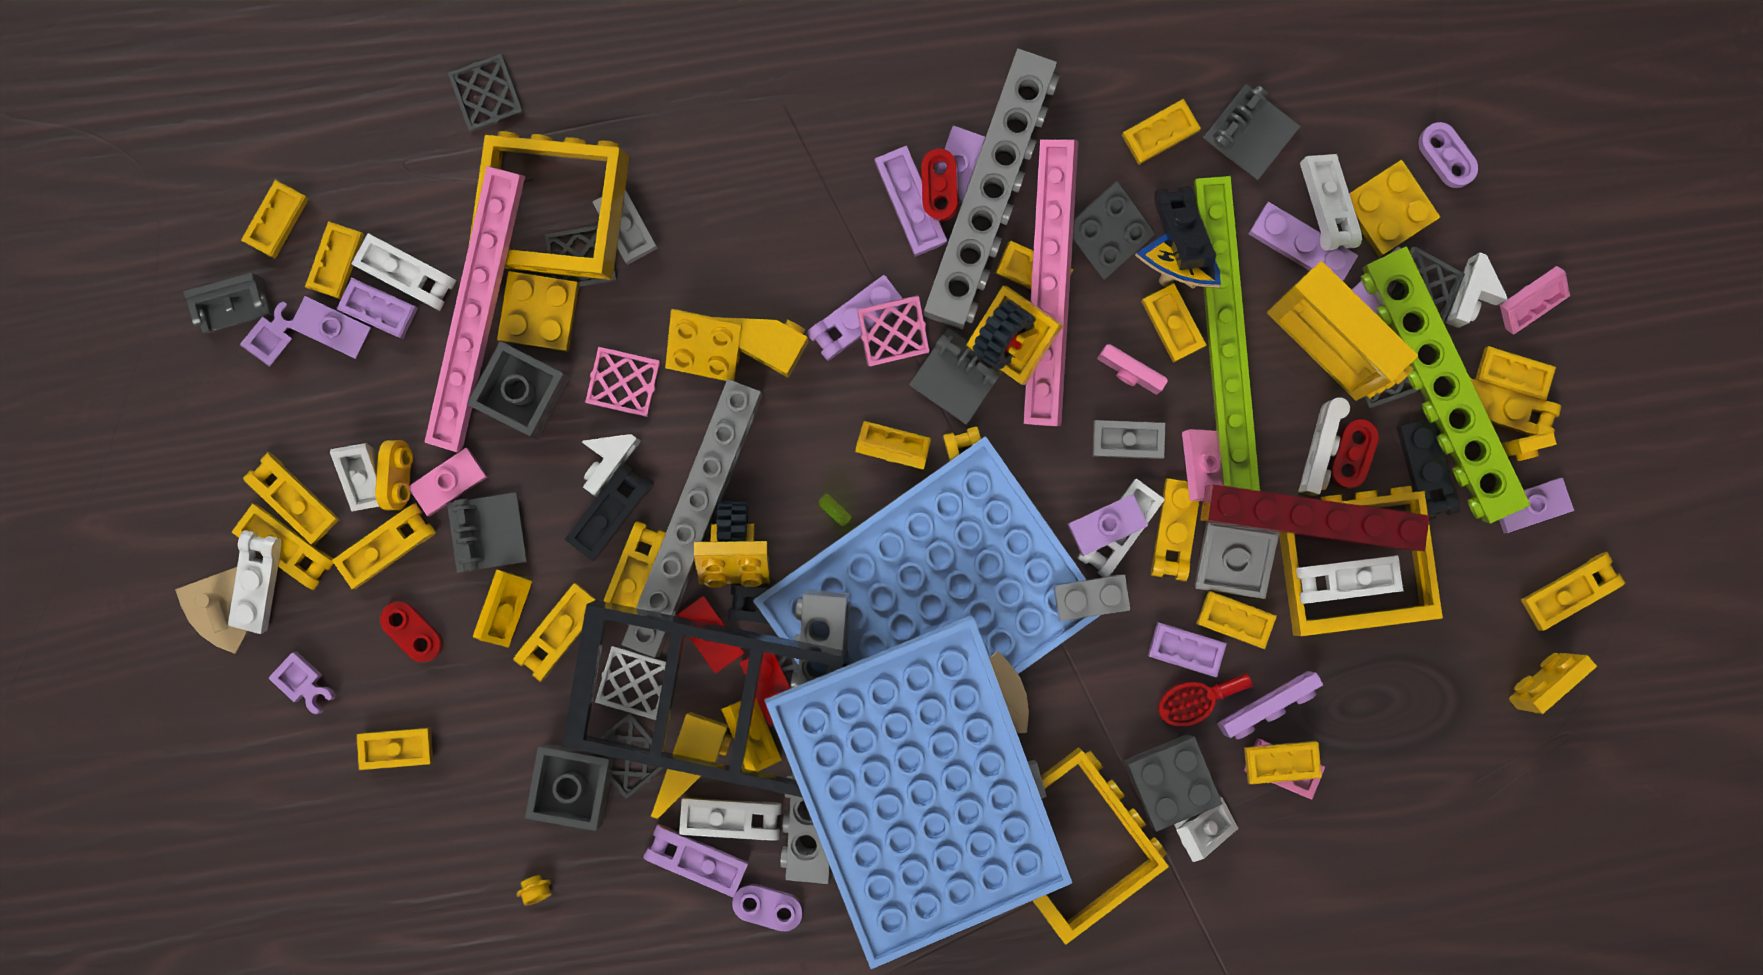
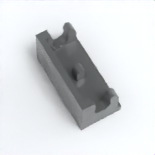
M254 273L183 291L194 326L200 325L203 333L214 332L273 315L264 279Z

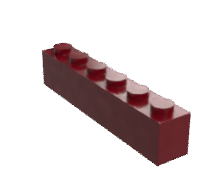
M1212 484L1205 486L1200 521L1407 551H1425L1430 515Z

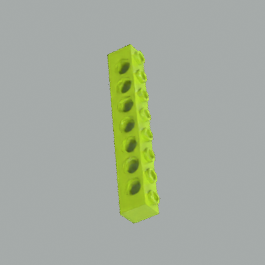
M1407 246L1362 267L1364 275L1360 276L1362 284L1369 295L1374 293L1380 305L1376 308L1377 315L1415 353L1418 354L1419 349L1423 345L1431 346L1435 352V358L1429 365L1422 363L1419 357H1417L1410 364L1413 370L1408 374L1407 378L1415 391L1420 389L1426 401L1421 404L1428 421L1430 423L1435 421L1441 433L1437 436L1438 443L1445 455L1451 454L1456 464L1452 468L1453 474L1461 487L1466 485L1471 495V499H1468L1467 502L1476 519L1482 518L1483 522L1491 524L1531 506ZM1391 281H1397L1403 285L1404 296L1401 300H1394L1388 295L1387 287ZM1407 313H1413L1419 318L1420 325L1414 333L1407 331L1403 326V318ZM1439 377L1446 378L1450 383V390L1444 397L1437 395L1434 391V382ZM1455 409H1460L1465 414V423L1458 429L1452 427L1449 422L1450 413ZM1471 441L1477 442L1481 449L1479 457L1473 461L1467 459L1464 452L1466 445ZM1491 473L1496 479V485L1492 491L1485 493L1480 487V480L1485 474Z

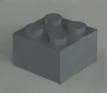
M500 341L467 405L539 440L570 377Z
M1189 734L1183 735L1123 760L1149 826L1156 832L1223 805L1194 736Z
M549 743L538 746L525 819L597 831L603 826L615 758Z

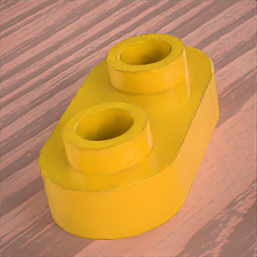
M386 440L382 443L378 452L375 496L379 507L383 510H401L410 498L409 486L413 454L408 444L403 440Z

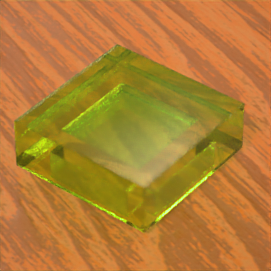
M827 493L818 501V505L841 527H845L853 519Z

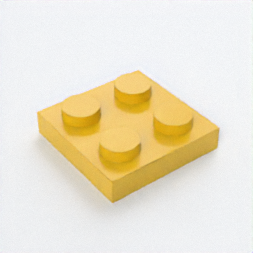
M1402 160L1349 193L1360 230L1378 257L1384 255L1440 218Z
M508 271L497 340L569 352L579 283Z
M1553 653L1540 664L1542 669L1533 677L1527 676L1514 687L1516 692L1508 699L1518 710L1544 714L1592 672L1597 665L1588 655Z

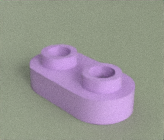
M1442 122L1433 123L1421 133L1418 141L1419 149L1447 186L1461 188L1475 179L1478 173V163L1450 125ZM1431 138H1436L1440 141V148L1432 146ZM1452 166L1460 168V176L1452 173Z
M754 883L741 886L737 890L732 902L733 910L740 919L778 931L793 930L802 919L803 907L796 896ZM746 898L755 899L757 903L756 908L747 909L744 906V900ZM788 908L791 912V917L781 919L778 916V910Z

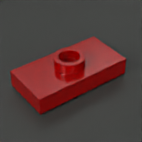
M702 596L676 615L678 617L726 626L705 596ZM689 637L715 674L745 653L741 647Z

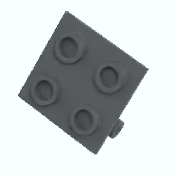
M1245 84L1203 139L1258 181L1301 126L1266 100L1268 92L1264 88L1257 86L1255 89H1252Z
M1116 181L1074 218L1072 244L1074 242L1077 244L1101 278L1105 280L1150 240L1155 233L1118 181Z
M948 328L944 335L940 337L935 348L909 386L967 425L1003 371L1000 369L996 370L975 355L973 350L966 346L968 341Z
M517 492L471 500L459 499L454 500L452 503H447L457 573L527 562Z

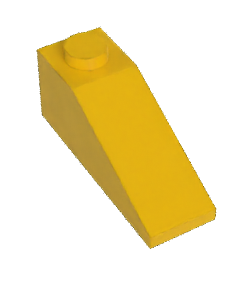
M714 317L742 323L738 350L788 378L809 343L808 337L803 335L805 329L790 320L783 324L778 320Z
M693 712L687 713L673 754L716 762L720 754L727 755L733 738L732 735L727 734L728 724ZM667 769L651 817L658 819L701 776Z

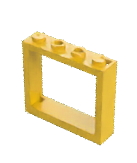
M499 131L498 136L485 135L471 234L486 167L501 169L503 151L607 161L594 257L586 258L508 250L504 269L612 280L630 156L619 147V144L611 141L601 140L598 141V145L586 144V141L582 139L566 137L564 142L552 141V138L540 134H533L531 139L519 138L518 134L507 131Z
M1322 260L1266 312L1355 401L1365 396L1371 399L1377 393H1382L1386 388L1390 389L1393 385L1401 383L1413 370L1410 364L1419 356Z
M1411 486L1390 488L1391 495L1380 497L1377 496V490L1355 493L1356 500L1343 501L1342 495L1320 497V500L1375 508L1405 505L1406 512L1428 515L1425 491L1412 492ZM1429 525L1425 551H1412L1419 605L1307 620L1304 604L1300 602L1299 593H1302L1301 579H1297L1296 568H1299L1295 536L1294 534L1279 532L1293 636H1308L1443 618Z
M1079 747L1041 775L1044 789L1076 765H1079L1147 856L1148 860L1068 921H1066L1047 894L1033 900L1065 945L1169 867L1163 859L1167 852L1156 837L1149 840L1141 830L1146 824L1136 810L1132 808L1127 811L1120 802L1125 797L1122 791L1112 779L1106 783L1098 772L1103 768L1099 760L1096 759L1091 750L1085 754Z

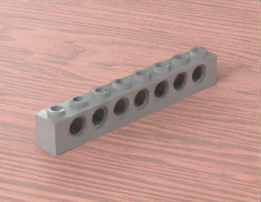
M1017 48L925 306L924 317L963 330L965 321L973 322L979 303L973 302L976 290L984 291L990 274V270L984 269L988 256L996 257L1002 240L1001 237L996 236L1000 223L1007 225L1014 206L1008 203L1011 191L1019 192L1025 172L1019 171L1023 158L1031 159L1037 140L1031 138L1035 126L1042 127L1048 111V107L1042 106L1046 93L1053 96L1060 75L1054 74L1056 61ZM1024 87H1029L1035 91L1037 97L1033 100H1025L1019 95L1018 91ZM1014 119L1020 120L1025 125V130L1020 133L1012 132L1007 127V123ZM999 152H1008L1012 155L1014 162L1007 166L1001 165L997 162L995 155ZM988 184H996L1001 188L1003 194L998 198H990L984 193L983 188ZM978 216L986 217L990 221L991 227L986 231H979L973 227L972 220ZM965 249H974L979 254L980 259L974 264H967L961 259L960 253ZM954 281H961L966 284L968 293L962 297H955L950 293L948 286Z
M727 379L636 608L673 616L677 615L696 567L694 542H706L711 524H713L717 514L718 502H722L762 401L763 395L760 391ZM629 624L621 645L656 658L661 655L669 632Z
M815 590L805 592L803 599L797 600L796 620L801 621V635L796 634L795 640L847 651L851 593ZM815 621H823L829 626V637L821 638L814 633L813 624ZM799 659L798 670H794L792 674L791 688L830 673L831 666L828 665L827 672L818 673L813 670L810 661ZM793 771L792 776H787V778L795 779ZM785 794L786 798H790V811H785L783 818V833H788V846H783L781 852V868H786L785 880L828 884L833 873L810 814L802 806L804 799ZM800 836H812L816 841L817 847L806 848L802 845Z

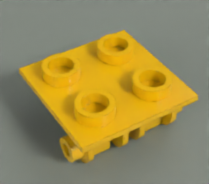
M671 309L665 368L727 381V379L734 381L736 366L739 364L741 352H738L742 323Z

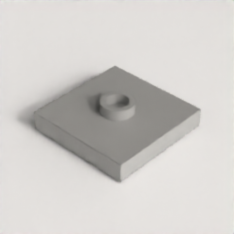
M1206 522L1194 582L1195 589L1265 599L1279 532Z

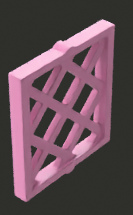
M919 296L857 309L862 334L861 340L864 344L869 367L929 353L925 331L926 323L923 321ZM908 303L902 313L893 308V306ZM913 305L916 307L918 316L916 322L906 316ZM884 309L879 318L869 313L871 311ZM889 310L899 316L893 327L883 322ZM865 316L876 322L869 333L865 329ZM903 320L913 326L907 336L897 331ZM880 325L890 331L883 342L873 336ZM917 329L921 332V345L911 340ZM894 334L904 340L898 351L888 346ZM870 340L880 345L874 357L870 354L868 344ZM907 344H910L911 346L917 349L902 353L906 348ZM884 349L893 354L892 356L879 358Z
M598 347L594 368L590 373L591 380L585 403L648 417L653 392L656 390L655 383L661 361ZM609 354L623 357L624 359L614 364ZM605 357L611 367L599 373L600 359ZM633 360L648 364L638 369ZM629 362L634 373L623 378L617 368ZM652 367L654 370L652 380L647 384L641 373ZM614 371L619 382L608 387L603 377ZM638 377L643 387L632 393L627 382ZM599 380L605 391L594 397L592 394L594 384ZM623 386L629 396L617 402L612 391ZM647 391L646 405L641 407L635 397ZM608 394L613 404L598 400ZM632 400L637 410L622 407V405Z

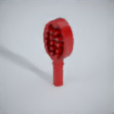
M1244 674L1221 684L1216 683L1212 687L1199 682L1177 684L1161 696L1157 707L1158 715L1163 721L1173 726L1185 727L1194 725L1210 715L1217 700H1223L1224 697L1253 687L1248 674Z

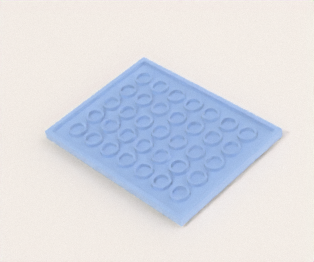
M986 436L753 600L778 637L795 640L796 634L801 635V621L796 620L797 600L803 599L805 592L815 590L851 593L847 662L852 664L972 616L975 619L988 657L990 658L998 650L1011 664L1017 674L1100 616L1065 621L1058 620L1053 585L1083 581L1086 578ZM823 621L814 622V633L821 638L829 637V626ZM794 658L799 665V659ZM811 662L814 671L818 673L827 672L828 665Z
M972 616L764 699L870 969L1072 884L975 619Z

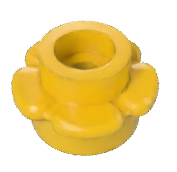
M541 875L528 878L520 883L522 890L517 892V897H522L525 906L540 902L552 895L549 888L551 882L548 879L542 880Z

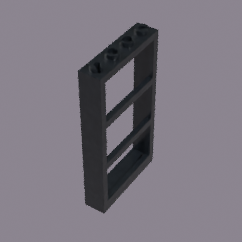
M595 600L586 604L562 747L802 797L795 779L743 769L763 653L766 652L830 665L831 673L852 664L847 662L849 651ZM607 620L671 633L651 749L587 736ZM684 636L751 649L730 766L664 752Z

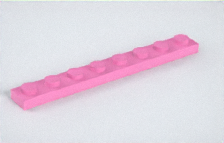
M1040 139L1031 303L1063 324V327L1026 384L1024 424L1061 426L1079 142L1076 140Z
M486 167L425 437V443L454 452L462 451L472 411V407L467 405L478 384L525 180L523 175L494 167Z

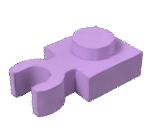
M284 301L276 306L274 320L271 323L262 317L240 344L241 347L269 367L292 340L291 337L284 333L287 329H291L289 327L293 321H286L281 316V312L287 306Z
M297 651L292 652L268 678L293 702H298L304 697L306 707L314 714L323 712V709L316 702L319 694L324 695L328 700H334L336 697L334 691L329 687H320L316 684L322 674Z

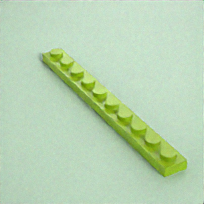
M1231 176L1199 178L1193 182L1195 204L1215 251V260L1220 270L1221 280L1220 288L1203 287L1223 484L1228 487L1260 491Z

